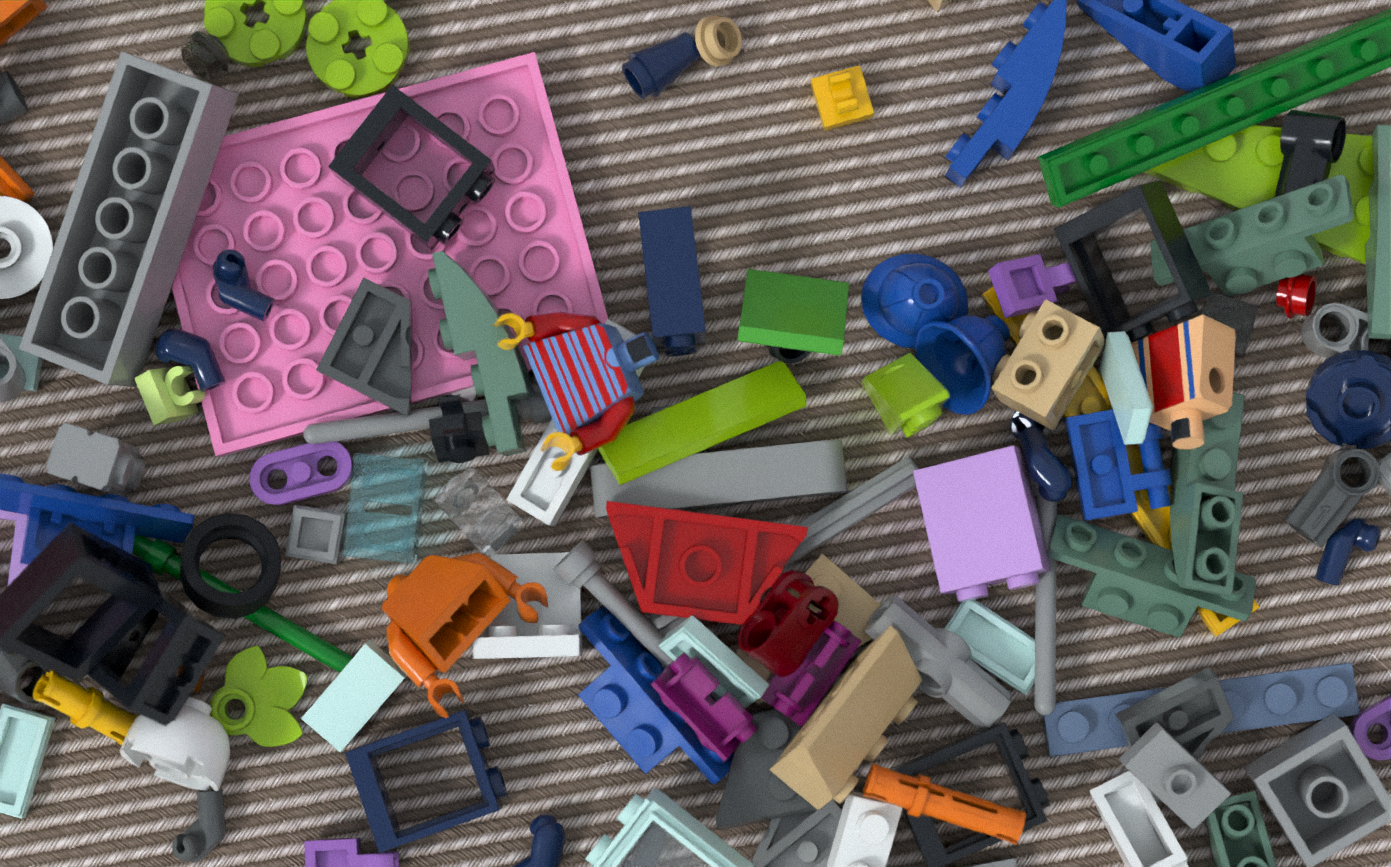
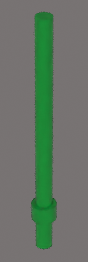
M135 535L132 554L151 564L153 572L158 575H162L165 572L181 581V557L175 554L176 548L158 538L153 542L145 536ZM200 569L202 579L210 587L220 592H240ZM265 605L253 614L242 616L339 673L353 658L350 654Z

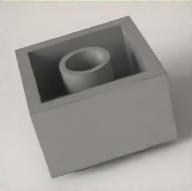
M1334 713L1244 766V769L1291 846L1306 867H1314L1391 821V798L1347 725Z

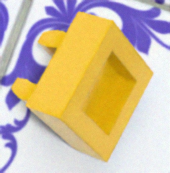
M860 65L811 78L810 85L824 131L873 118L874 111Z

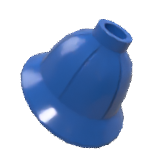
M900 254L888 258L876 265L862 286L861 303L863 314L868 323L878 335L900 347L915 349L917 334L926 323L935 320L948 322L968 313L967 292L961 279L949 266L928 255Z
M964 315L948 322L935 320L926 323L920 328L915 342V356L949 393L950 397L942 405L945 409L956 414L969 415L976 413L984 407L989 399L993 372L1001 358L1006 355L1005 342L1010 338V331L1007 325L995 315H988L985 319L979 316Z

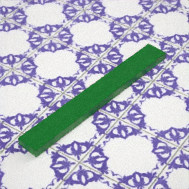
M1391 8L1038 156L1051 205L1058 208L1391 67Z

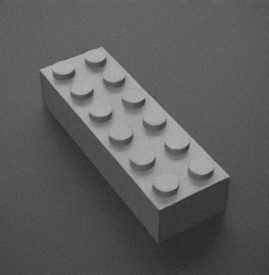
M121 51L19 346L20 350L107 385L137 387L134 378L141 375L236 104L238 93Z

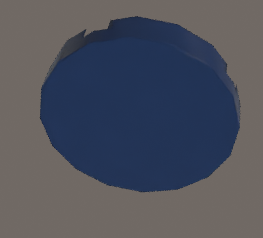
M1349 350L1327 358L1316 368L1306 387V413L1315 431L1330 443L1342 447L1344 443L1356 445V449H1371L1390 442L1391 359L1369 350Z

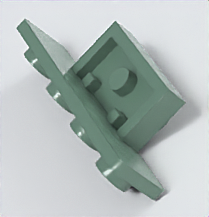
M1338 175L1183 230L1202 272L1206 271L1226 297L1248 293L1257 287L1284 278L1296 277L1305 271L1324 265L1322 248L1312 235L1351 222L1354 219L1349 182L1344 175ZM1155 239L1150 243L1153 278L1159 286H1164L1175 281Z
M1058 515L1056 518L1048 556L1093 572L1084 590L1081 606L1181 638L1197 606L1242 621L1249 619L1252 613L1256 579L1254 577L1235 571L1233 593L1229 597L1181 588L1178 584L1172 550L1065 515Z

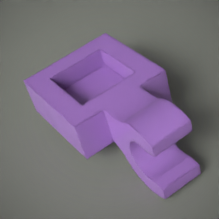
M1041 254L997 263L988 270L1005 319L1028 314L1033 310L1038 311L1045 299L1055 304L1058 302L1056 295L1068 292L1070 290L1069 285L1078 283L1069 262L1045 268Z
M360 838L312 839L304 841L305 867H400L399 851L361 853Z

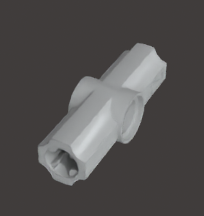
M895 594L888 597L867 621L864 632L873 639L878 637L890 625L896 629L922 678V682L917 689L928 696L943 698L979 730L989 729L996 720L1003 716L1009 707L1012 694L970 659L972 656L971 649L962 638L947 629L934 628Z

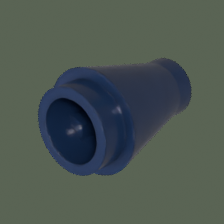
M684 32L670 40L630 53V60L622 64V71L631 89L639 98L644 100L650 95L658 97L692 63L700 59L701 55L693 38Z

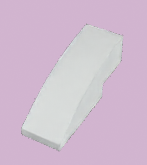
M1130 771L1090 790V795L1125 867H1189L1187 864L1188 858L1149 789Z

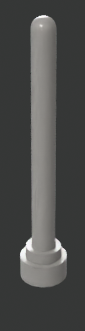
M532 382L535 396L516 401L518 415L522 416V420L532 419L533 424L550 422L552 416L538 382ZM486 399L462 403L465 414L480 411L482 416L489 415ZM435 406L411 410L408 417L399 412L310 424L305 428L303 435L309 444H322L430 428V419L442 418L443 416L441 407Z
M1029 475L1048 554L1051 535L1057 518V502L1047 501L1041 497L1038 492L1039 484ZM1049 556L1051 571L1038 574L1040 583L1036 584L1034 705L1036 711L1041 715L1051 714L1056 706L1057 560Z
M583 540L579 542L553 570L567 584L573 582L578 588L584 585L666 668L674 661L658 646L664 636L598 571L601 565L595 560L597 554ZM709 694L712 700L716 702L717 699L713 697L711 694Z

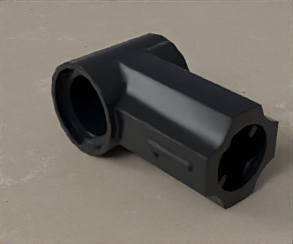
M1290 110L1283 123L1280 138V148L1284 158L1274 198L1329 178L1331 165L1339 160L1345 144L1346 121L1343 117L1299 110Z

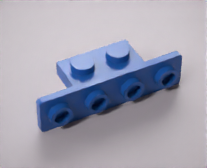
M0 474V510L27 515L20 563L29 565L70 522L130 554L133 551L135 535L183 543L194 524L193 514L183 513L178 507L173 505L155 504L146 506L130 503L127 498L116 494H104L99 497L77 493L74 488L63 484H51L44 487L24 483L21 478L14 475Z
M604 605L586 617L578 625L579 629L611 666L580 692L578 696L645 774L680 746L712 784L718 783L730 772L734 753L732 752L728 759L723 761L714 751L707 749L699 741L696 732L677 712L670 710L662 702L659 693L651 686L653 681L663 672L662 664L642 647L630 631Z

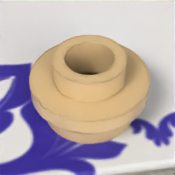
M718 15L704 17L699 21L695 30L697 49L701 57L711 66L720 67L730 63L741 50L742 38L740 30L735 22L728 17H720Z

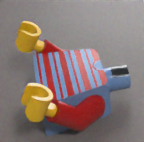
M567 312L528 316L525 322L520 316L514 313H507L494 323V327L509 325L516 333V338L503 339L497 343L501 349L511 350L523 338H527L531 342L524 345L523 348L558 431L551 433L545 438L541 452L551 447H559L565 453V456L559 457L552 462L551 468L553 470H564L569 465L574 453L582 456L618 438L635 412L634 402L644 394L636 370L659 360L656 345L646 331L623 342L620 332L616 327L601 323L595 316Z

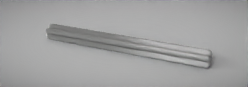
M904 458L798 523L797 526L808 527L807 535L802 543L798 545L784 568L914 489L916 482L913 471L919 469L914 461L910 458ZM654 613L650 615L652 625L664 637L687 619L685 617Z

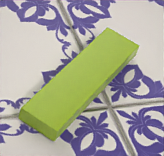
M778 361L627 424L615 441L598 448L620 486L807 406L806 394L784 362Z

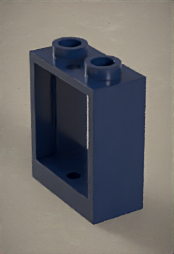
M691 206L638 212L653 341L657 350L665 349L667 357L696 353V345L705 344L706 330Z
M463 710L449 715L448 718L444 717L345 752L379 853L491 814L503 808L500 798L508 796L499 767L489 768L483 748L489 747L491 744L481 716L472 719L470 710ZM459 727L484 801L400 830L375 756Z

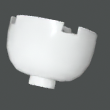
M188 697L176 719L167 726L141 714L136 717L126 734L120 748V754L138 768H140L144 758L156 769L155 776L169 782L200 791H208L209 786H211L215 791H218L227 771L230 759V743L223 725L218 720L209 716L212 707L203 701Z

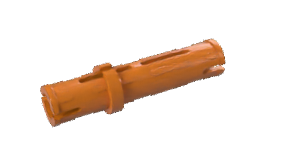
M872 763L865 781L863 796L905 808L908 815L917 818L920 814L932 816L948 823L997 837L1015 845L1019 841L1026 819V812L1007 808L988 800L931 783V777L919 774L916 778Z

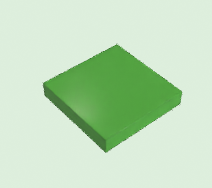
M748 269L737 341L842 355L849 283Z

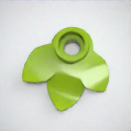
M253 646L237 653L226 666L225 685L219 688L211 698L209 705L212 707L210 716L223 725L228 735H242L246 733L254 742L261 746L275 747L294 742L303 735V730L289 710L294 708L303 696L308 683V675L292 667L276 666L267 668V661L261 647ZM234 699L241 700L245 705V713L240 719H233L228 714V705Z

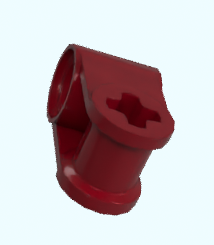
M790 570L782 574L754 614L744 622L738 636L740 648L774 675L779 677L789 676L803 664L808 652L825 629L833 623L839 607L837 596L829 588L814 586L810 576L800 570ZM788 588H792L800 593L799 598L790 594L787 591ZM812 604L822 611L821 614H817L809 609V605Z

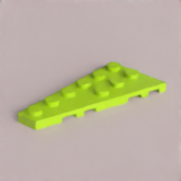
M1253 125L1149 169L1145 173L1193 194L1196 192L1225 204L1226 208L1238 211L1274 198L1284 158L1280 148L1282 128ZM1346 134L1342 154L1336 163H1332L1329 178L1344 175L1348 180L1354 219L1351 222L1313 234L1312 236L1323 250L1342 258L1348 257L1366 265L1365 244L1370 237L1369 188L1374 181L1372 136Z

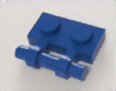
M1113 409L1064 419L1083 521L1137 512L1134 491L1147 489L1151 509L1171 506L1168 485H1172L1170 469H1164L1159 440L1164 439L1162 427L1149 422L1145 440H1143L1142 444H1138L1144 473L1131 475L1126 445H1124Z

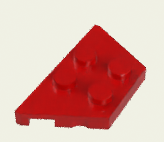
M606 501V511L641 612L685 618L693 615L696 619L743 625L757 610L760 602L774 585L798 545L806 537L808 527Z

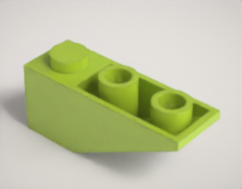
M911 353L865 376L861 382L890 436L903 431L906 438H909L933 425L934 421L943 414L940 407L950 397L944 386Z

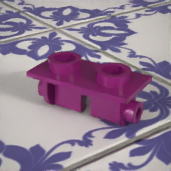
M833 621L808 652L803 664L789 676L779 677L773 675L768 682V688L761 698L802 727L862 641L851 634L852 632Z
M683 652L663 670L651 686L659 693L662 702L670 710L677 712L696 732L699 741L725 761L740 742L744 743L757 730L751 722L754 717L728 691L714 702L709 694L720 685V682L696 656L691 659Z

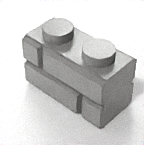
M64 423L58 428L46 467L48 474L109 494L125 497L126 494H129L130 489L136 490L140 485L145 470V461L140 459V450L128 443Z

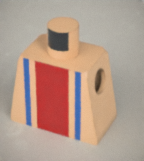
M1204 314L1131 342L1153 407L1149 422L1171 430L1172 445L1177 449L1186 450L1202 446L1204 444L1203 420L1226 413L1232 406L1235 329Z

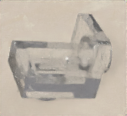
M474 466L469 467L462 474L452 478L444 490L435 498L437 505L454 521L475 547L488 557H491L526 525Z

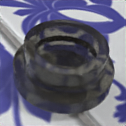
M196 31L187 38V45L181 49V54L188 68L199 79L209 81L213 77L221 78L228 72L226 60L229 58L227 49L217 37L210 34L206 36Z

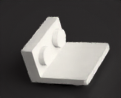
M569 552L487 555L518 576L516 582L520 585L535 582L543 586L547 594L548 607L543 606L537 601L527 602L526 604L532 606L538 614V622L530 624L524 622L519 617L516 600L508 596L511 601L473 642V659L582 656V631L578 627L581 623V587L578 588L573 582L567 584L553 570Z

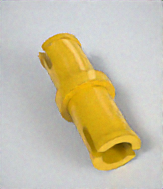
M53 670L50 673L46 671V675L43 674L34 688V700L43 702L68 715L73 725L81 729L90 727L115 740L121 746L128 730L136 717H138L135 713H130L104 699V693L95 687L85 689Z

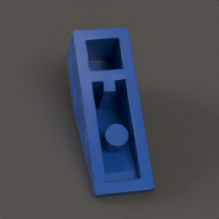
M1077 0V6L1157 75L1188 93L1228 77L1236 68L1232 28L1177 0Z

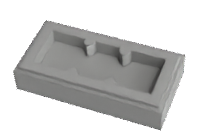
M1158 722L1119 758L1122 764L1193 830L1231 795L1227 787Z

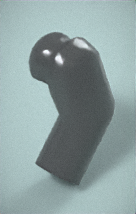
M219 788L218 791L214 789L196 791L198 819L182 834H178L172 843L173 854L178 860L198 862L206 858L224 839L226 825L223 789Z

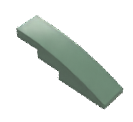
M1377 124L1372 134L1374 181L1369 188L1370 237L1365 244L1368 337L1391 339V125Z

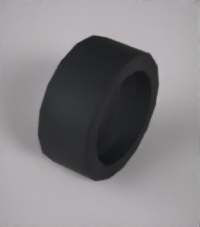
M225 513L207 518L192 529L183 545L180 579L185 594L198 609L214 617L235 619L253 614L270 600L278 585L282 555L275 536L263 523L247 515ZM223 539L240 540L252 546L258 552L262 563L261 575L256 584L248 590L239 593L220 592L210 587L202 579L199 569L200 557L206 547L213 542Z

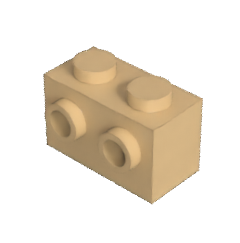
M1045 299L1038 312L1035 310L1031 311L1023 321L1019 330V338L1021 340L1012 355L1006 354L998 362L992 376V382H994L992 390L1001 403L1054 430L1105 346L1106 340L1100 327Z

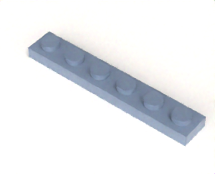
M1352 663L1219 680L1234 717L1222 733L1323 720L1333 713L1337 717L1360 715ZM1168 687L1056 702L1055 710L1051 714L1042 715L1047 756L1128 746L1115 714Z

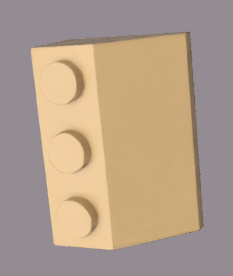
M891 625L888 626L856 656L769 769L817 810L821 809L832 799L840 804L849 795L859 781V778L853 772L862 760L870 764L879 755L889 741L883 735V732L892 721L897 725L901 724L918 702L911 695L922 682V678L896 629Z

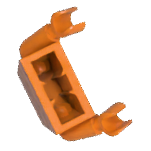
M478 552L451 558L437 555L425 557L409 575L399 574L391 579L387 587L388 598L382 605V611L391 621L386 628L390 656L418 688L423 685L427 688L429 702L436 713L445 718H448L449 715L439 704L440 698L446 693H453L464 704V697L455 682L446 678L439 679L436 676L437 671L439 670L444 674L507 606L511 601L508 596L516 600L519 617L524 622L530 624L538 622V614L532 606L526 604L527 602L537 601L543 606L548 607L547 594L543 586L535 582L520 585L516 582L518 576L487 555Z

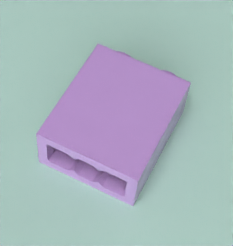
M1013 445L913 471L941 593L948 595L956 594L958 602H964L988 596L987 586L1007 582L1008 589L1014 590L1039 584L1038 574L1051 571L1022 449Z

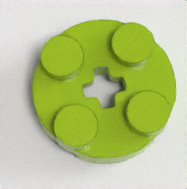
M206 0L204 7V27L216 47L228 59L246 67L265 66L264 64L273 63L278 59L282 61L291 56L301 45L308 28L309 21L305 0ZM257 3L265 4L264 12L269 16V20L266 23L257 22L253 28L246 26L248 18L244 14L245 10L248 7H255Z
M333 0L315 14L309 22V33L306 40L308 61L317 78L329 89L331 88L335 92L344 94L346 97L363 99L388 91L400 78L399 74L404 69L405 63L409 58L410 41L400 16L386 5L383 0ZM358 34L362 39L370 38L372 40V45L365 48L366 57L362 59H357L354 53L345 54L344 51L345 46L350 44V37Z

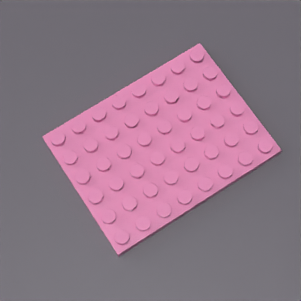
M535 52L399 89L490 158L495 167V171L491 175L495 179V183L488 194L478 204L471 200L459 216L463 219V224L455 236L446 245L439 241L433 250L429 249L335 177L328 167L385 93L224 136L171 287L182 330L204 337L210 343L226 383L217 388L205 391L206 396L201 401L215 456L220 458L303 435L305 428L310 424L371 416L393 410L316 371L363 277L412 302V405L473 388L471 365L478 364L477 358L463 360L455 356L453 349L447 350L442 340L439 321L445 319L446 314L442 299L436 300L434 298L429 282L428 270L435 268L432 253L443 251L453 258L485 290L502 315L514 313L525 322L528 316L567 312L595 316L601 323L605 324L608 315ZM407 117L361 176L425 224L471 164ZM233 249L240 252L245 258L251 288L275 299L273 308L264 322L228 306L220 300L213 276V265L222 251ZM509 326L514 337L516 338L515 330L511 326ZM523 338L518 345L528 371L533 372L523 348L524 345L531 342L527 338ZM196 380V384H197L198 390H201L200 387H199V385H198V382H197V380Z

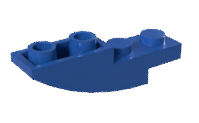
M1053 0L1049 6L1040 1L1022 25L1029 30L1018 46L1009 41L991 64L998 71L990 85L1005 96L1002 98L994 93L977 115V118L983 122L981 127L972 138L963 133L945 156L952 162L945 176L960 188L991 149L1006 160H1009L1034 122L1051 87L1062 52L1066 28L1067 0Z

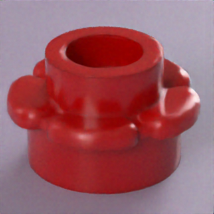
M1300 274L1296 277L1280 280L1276 304L1278 307L1284 308L1285 314L1289 319H1293L1295 315L1309 316L1311 314L1316 297V276Z

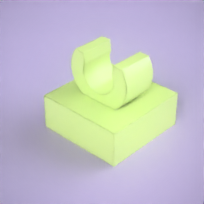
M183 365L151 369L134 378L154 426L185 421L200 413L196 404L205 398L206 393L201 392V390L190 391L185 377L193 373L191 366Z

